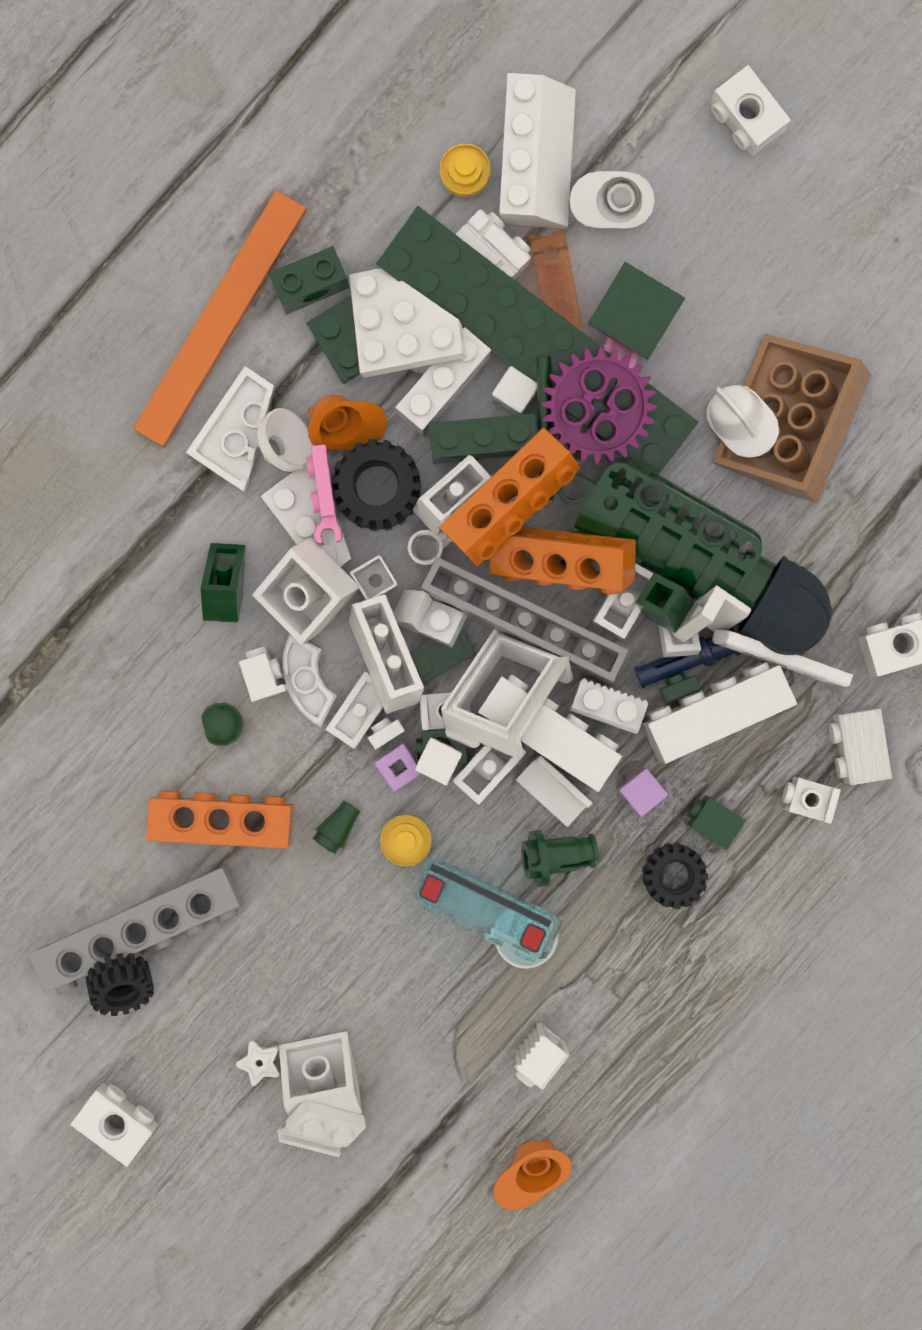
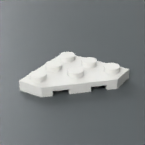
M382 268L349 274L359 370L363 378L466 358L463 328L459 319L405 282L397 281Z

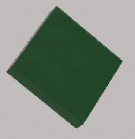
M624 262L589 320L588 325L648 360L685 300V297L629 263Z

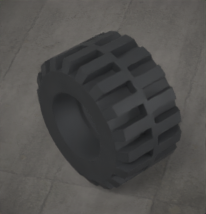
M368 439V443L361 444L360 441L354 444L355 448L351 451L347 449L342 454V460L340 462L337 461L334 467L335 474L332 476V492L339 509L356 526L362 529L368 528L370 531H378L379 529L387 531L393 529L392 527L397 524H403L406 522L405 519L414 513L413 508L421 496L420 475L413 458L401 446L392 445L391 441L384 439L383 442H377L376 439ZM374 466L390 469L395 474L398 482L396 495L386 504L379 506L368 505L363 502L356 490V482L361 473Z

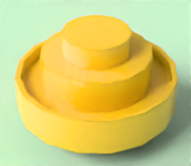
M461 143L451 147L444 153L440 162V178L443 186L449 193L458 197L469 198L479 194L486 188L490 179V162L487 155L481 148L472 144Z
M410 814L398 815L390 819L384 826L380 836L381 849L385 857L393 864L403 867L414 866L423 861L429 853L432 843L431 832L427 824L419 817Z

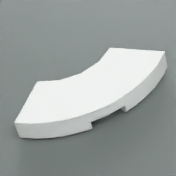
M289 634L284 648L282 665L288 692L297 708L309 720L322 727L337 698V695L326 687L320 676L318 662L322 649L309 642L301 645Z

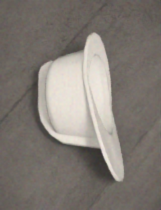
M596 171L587 173L577 180L571 190L569 201L572 213L585 226L626 229L637 227L648 219L653 211L655 198L654 191L649 182L637 173L629 171Z
M732 385L726 386L723 389L721 387L715 389V395L710 400L706 410L707 421L711 429L738 456L752 458L767 453L774 446L779 435V424L773 411L755 391L747 386Z

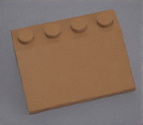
M765 334L744 386L755 391L773 411L779 424L777 441L767 453L759 457L746 458L736 455L720 440L712 462L783 493L818 503L870 379V372L860 359Z

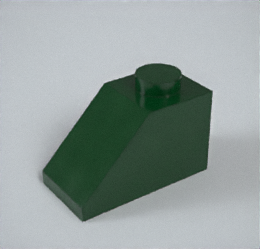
M210 543L200 588L203 621H239L243 600L245 545Z

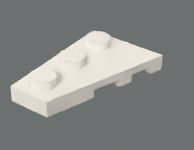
M244 366L186 453L246 493L259 448L257 439L258 425L261 419L269 412L275 386Z
M307 465L293 471L261 495V498L296 544L310 537L316 542L314 532L322 521L320 512L314 513L311 492L317 491L316 478H309ZM337 519L338 526L342 532V541L337 543L334 531L326 530L322 534L323 545L319 546L342 568L352 558L340 522Z

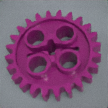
M598 347L595 357H592L591 352L586 348L583 349V360H579L574 353L570 354L571 366L568 367L566 364L559 362L557 365L562 374L560 376L549 374V379L555 385L553 388H543L542 390L551 396L550 401L540 403V406L550 409V413L541 418L542 421L553 422V426L548 432L551 435L558 433L560 437L557 440L562 445L565 443L569 444L567 450L572 455L579 450V461L585 462L588 455L592 454L594 464H599L602 454H605L608 462L612 463L614 462L615 451L622 457H627L625 446L630 445L638 449L639 444L635 439L636 436H649L642 428L644 423L654 424L655 422L652 418L646 416L647 411L657 409V405L647 403V398L656 394L655 390H645L644 385L651 380L650 376L639 378L638 374L643 366L638 364L630 368V355H626L619 361L617 349H613L609 356L605 357L604 348ZM592 370L598 372L602 379L601 386L596 391L588 390L584 384L585 375ZM616 378L615 386L603 401L606 411L604 413L597 412L586 433L582 434L580 432L581 427L594 411V406L590 404L591 400L601 399L610 380ZM622 389L627 390L631 395V404L625 410L618 409L614 403L616 393ZM573 401L578 402L583 408L582 417L576 422L569 421L565 415L566 406ZM607 420L611 423L613 432L609 439L601 441L597 438L595 429L599 422Z

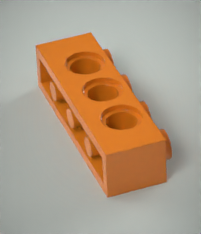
M542 428L439 527L465 556L478 567L483 561L490 559L506 539L516 534L522 528L523 523L536 511L544 508L549 499L562 486L569 484L581 468L572 454L545 428ZM543 472L539 477L534 478L538 473ZM516 497L514 501L508 503L512 498ZM491 521L486 527L482 528L485 523Z
M522 526L516 534L506 539L490 558V574L500 575L506 581L530 579L535 580V583L538 585L547 586L561 583L568 584V588L573 590H584L591 587L599 588L605 594H619L635 581L636 540ZM525 551L531 554L533 562L527 559ZM557 554L564 558L566 566L559 562ZM590 559L595 560L599 564L600 571L591 565Z
M159 790V796L149 798L146 841L288 849L292 842L294 804H286L285 797L264 796V802H251L250 795L229 794V800H215V793L194 792V798H180V791ZM182 807L189 808L194 814V822L191 826L182 825L178 820V812ZM216 809H222L228 813L230 821L226 828H219L214 824L212 817ZM251 811H258L264 816L265 824L261 830H254L248 825L247 817Z

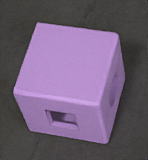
M405 743L375 762L376 767L393 792L421 774L414 770L418 762ZM401 759L407 769L397 775L391 765Z
M644 767L616 788L640 817H643L668 796V793L651 772Z

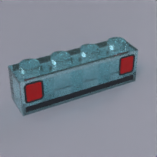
M430 859L413 897L423 902L422 909L438 916L444 912L454 917L453 924L465 930L471 931L475 927L485 932L483 936L485 940L501 947L505 942L516 948V955L531 962H534L536 958L545 959L548 957L564 921L563 918L440 859Z

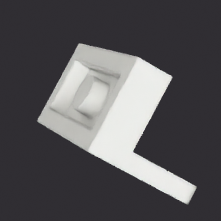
M716 585L694 602L676 633L672 635L685 642L705 627L715 632V629L729 630L745 619L751 612V608Z
M540 754L515 779L566 827L586 807L589 808L592 805V802Z

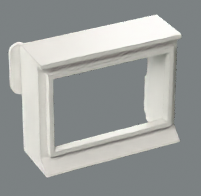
M494 629L441 708L446 726V736L471 748H476L482 743L517 759H521L524 753L520 739L557 681L569 683L573 680L569 656L558 657L500 634L497 629ZM501 656L535 669L540 673V676L507 727L466 711Z

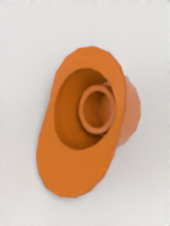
M329 395L319 400L314 407L308 408V416L310 418L308 437L312 445L325 444L328 450H352L355 448L354 444L360 441L361 444L368 443V439H376L378 442L384 436L387 429L385 412L375 403L350 401L340 395Z
M549 1139L526 1142L517 1148L513 1156V1164L497 1178L493 1188V1196L497 1204L504 1209H525L567 1181L572 1173V1163L565 1153L555 1149Z

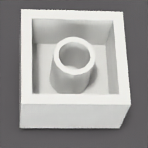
M310 537L290 548L252 596L302 645L324 630L360 586Z

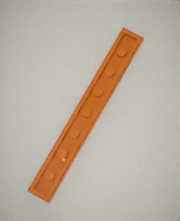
M275 191L133 427L135 431L158 445L166 447L267 279L268 273L273 269L306 214V207L279 191Z

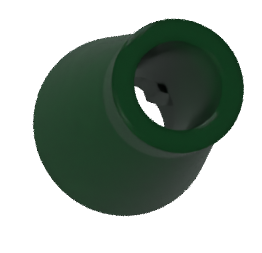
M343 800L340 806L315 828L317 833L312 839L331 853L336 854L340 848L344 849L360 811Z

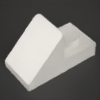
M404 589L393 612L399 626L451 648L467 618L464 612L433 600L425 591Z

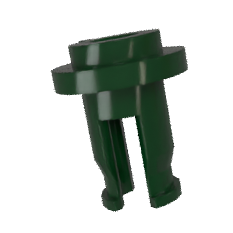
M533 830L529 832L528 840L523 841L521 846L525 875L527 879H533L538 887L548 886L550 875L576 871L588 866L596 868L595 861L599 860L598 846L593 834H588V837L581 838L570 836L545 840L541 830Z

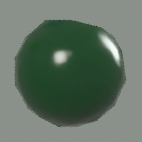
M226 702L214 703L206 707L201 715L206 738L209 743L215 746H227L237 741L242 733L244 726L243 717L237 708Z

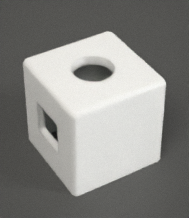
M510 366L492 392L491 400L511 414L521 415L537 393V382Z
M380 555L350 572L354 581L360 586L359 589L366 600L386 595L399 587ZM378 574L382 577V584L379 587L374 588L370 586L369 577L371 575Z
M431 737L414 770L447 786L462 756V752Z

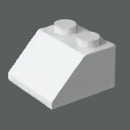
M347 1031L279 1045L283 1104L288 1117L304 1100L362 1114L359 1084Z

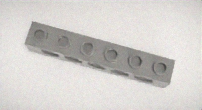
M437 556L420 590L427 592L433 600L464 612L468 619L492 631L497 629L500 634L558 657L568 655L570 669L607 687L614 682L629 651Z
M226 864L36 949L28 954V957L44 993L46 994L56 989L59 995L78 986L76 980L88 975L90 968L95 969L94 964L97 961L105 963V957L111 956V959H116V954L123 953L124 958L129 953L135 954L136 959L139 955L142 957L141 950L153 946L154 951L160 950L174 943L172 937L181 932H185L188 937L206 928L204 922L217 917L218 921L222 922L237 915L238 911L236 908L241 906L244 901ZM196 894H205L209 897L211 901L209 911L197 909L194 903ZM171 908L177 912L179 917L177 925L171 926L164 922L162 917L164 909ZM132 923H140L145 927L146 938L144 940H138L132 936ZM101 937H106L113 942L114 951L112 954H105L100 950L99 940ZM68 952H75L80 956L82 961L80 968L76 969L68 964Z

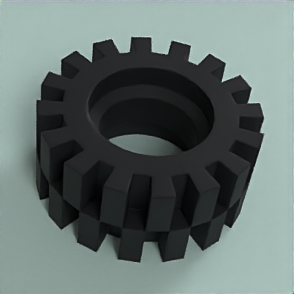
M678 843L664 844L661 848L657 847L654 849V853L646 858L647 862L642 869L643 884L649 895L662 906L672 907L673 909H680L681 906L689 907L691 902L694 900L698 901L701 898L699 896L701 892H705L707 888L705 883L708 880V873H706L705 869L707 867L700 858L701 856L691 848ZM673 862L683 864L688 871L687 882L678 889L666 887L661 878L664 867Z
M123 953L116 954V959H111V956L105 957V963L97 961L94 964L95 969L90 968L88 976H86L87 990L93 1010L96 1012L100 1010L102 1015H106L110 1011L111 1016H117L119 1011H123V1015L130 1013L129 1009L131 1008L135 1011L141 1009L140 1003L146 1005L149 1002V997L152 998L154 995V985L147 960L144 961V958L140 955L135 959V954L129 953L124 958Z

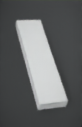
M715 629L712 638L714 644L774 665H780L782 668L831 685L850 686L853 674L799 655L775 653L765 647L760 641L732 631Z

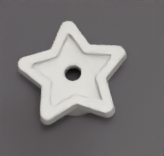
M254 1040L249 1041L248 1055L238 1060L236 1067L249 1073L252 1086H256L263 1077H279L280 1072L274 1063L279 1048L277 1046L270 1048L261 1047ZM261 1060L263 1064L258 1066L256 1061Z

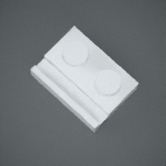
M304 1100L288 1117L286 1126L284 1128L279 1127L277 1133L278 1140L281 1143L339 1157L341 1155L340 1149L342 1147L347 1148L366 1128L364 1115Z

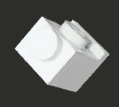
M265 647L246 652L247 659L239 661L252 702L288 691L286 684H279L278 679L283 678V674L277 658L271 659Z
M451 693L421 696L422 730L446 728L444 719L439 714V707L446 702ZM470 705L466 709L468 712H470Z
M793 776L792 783L787 782L783 790L782 802L786 803L784 810L831 824L841 790ZM809 793H814L816 796L815 804L812 806H808L805 802V798Z

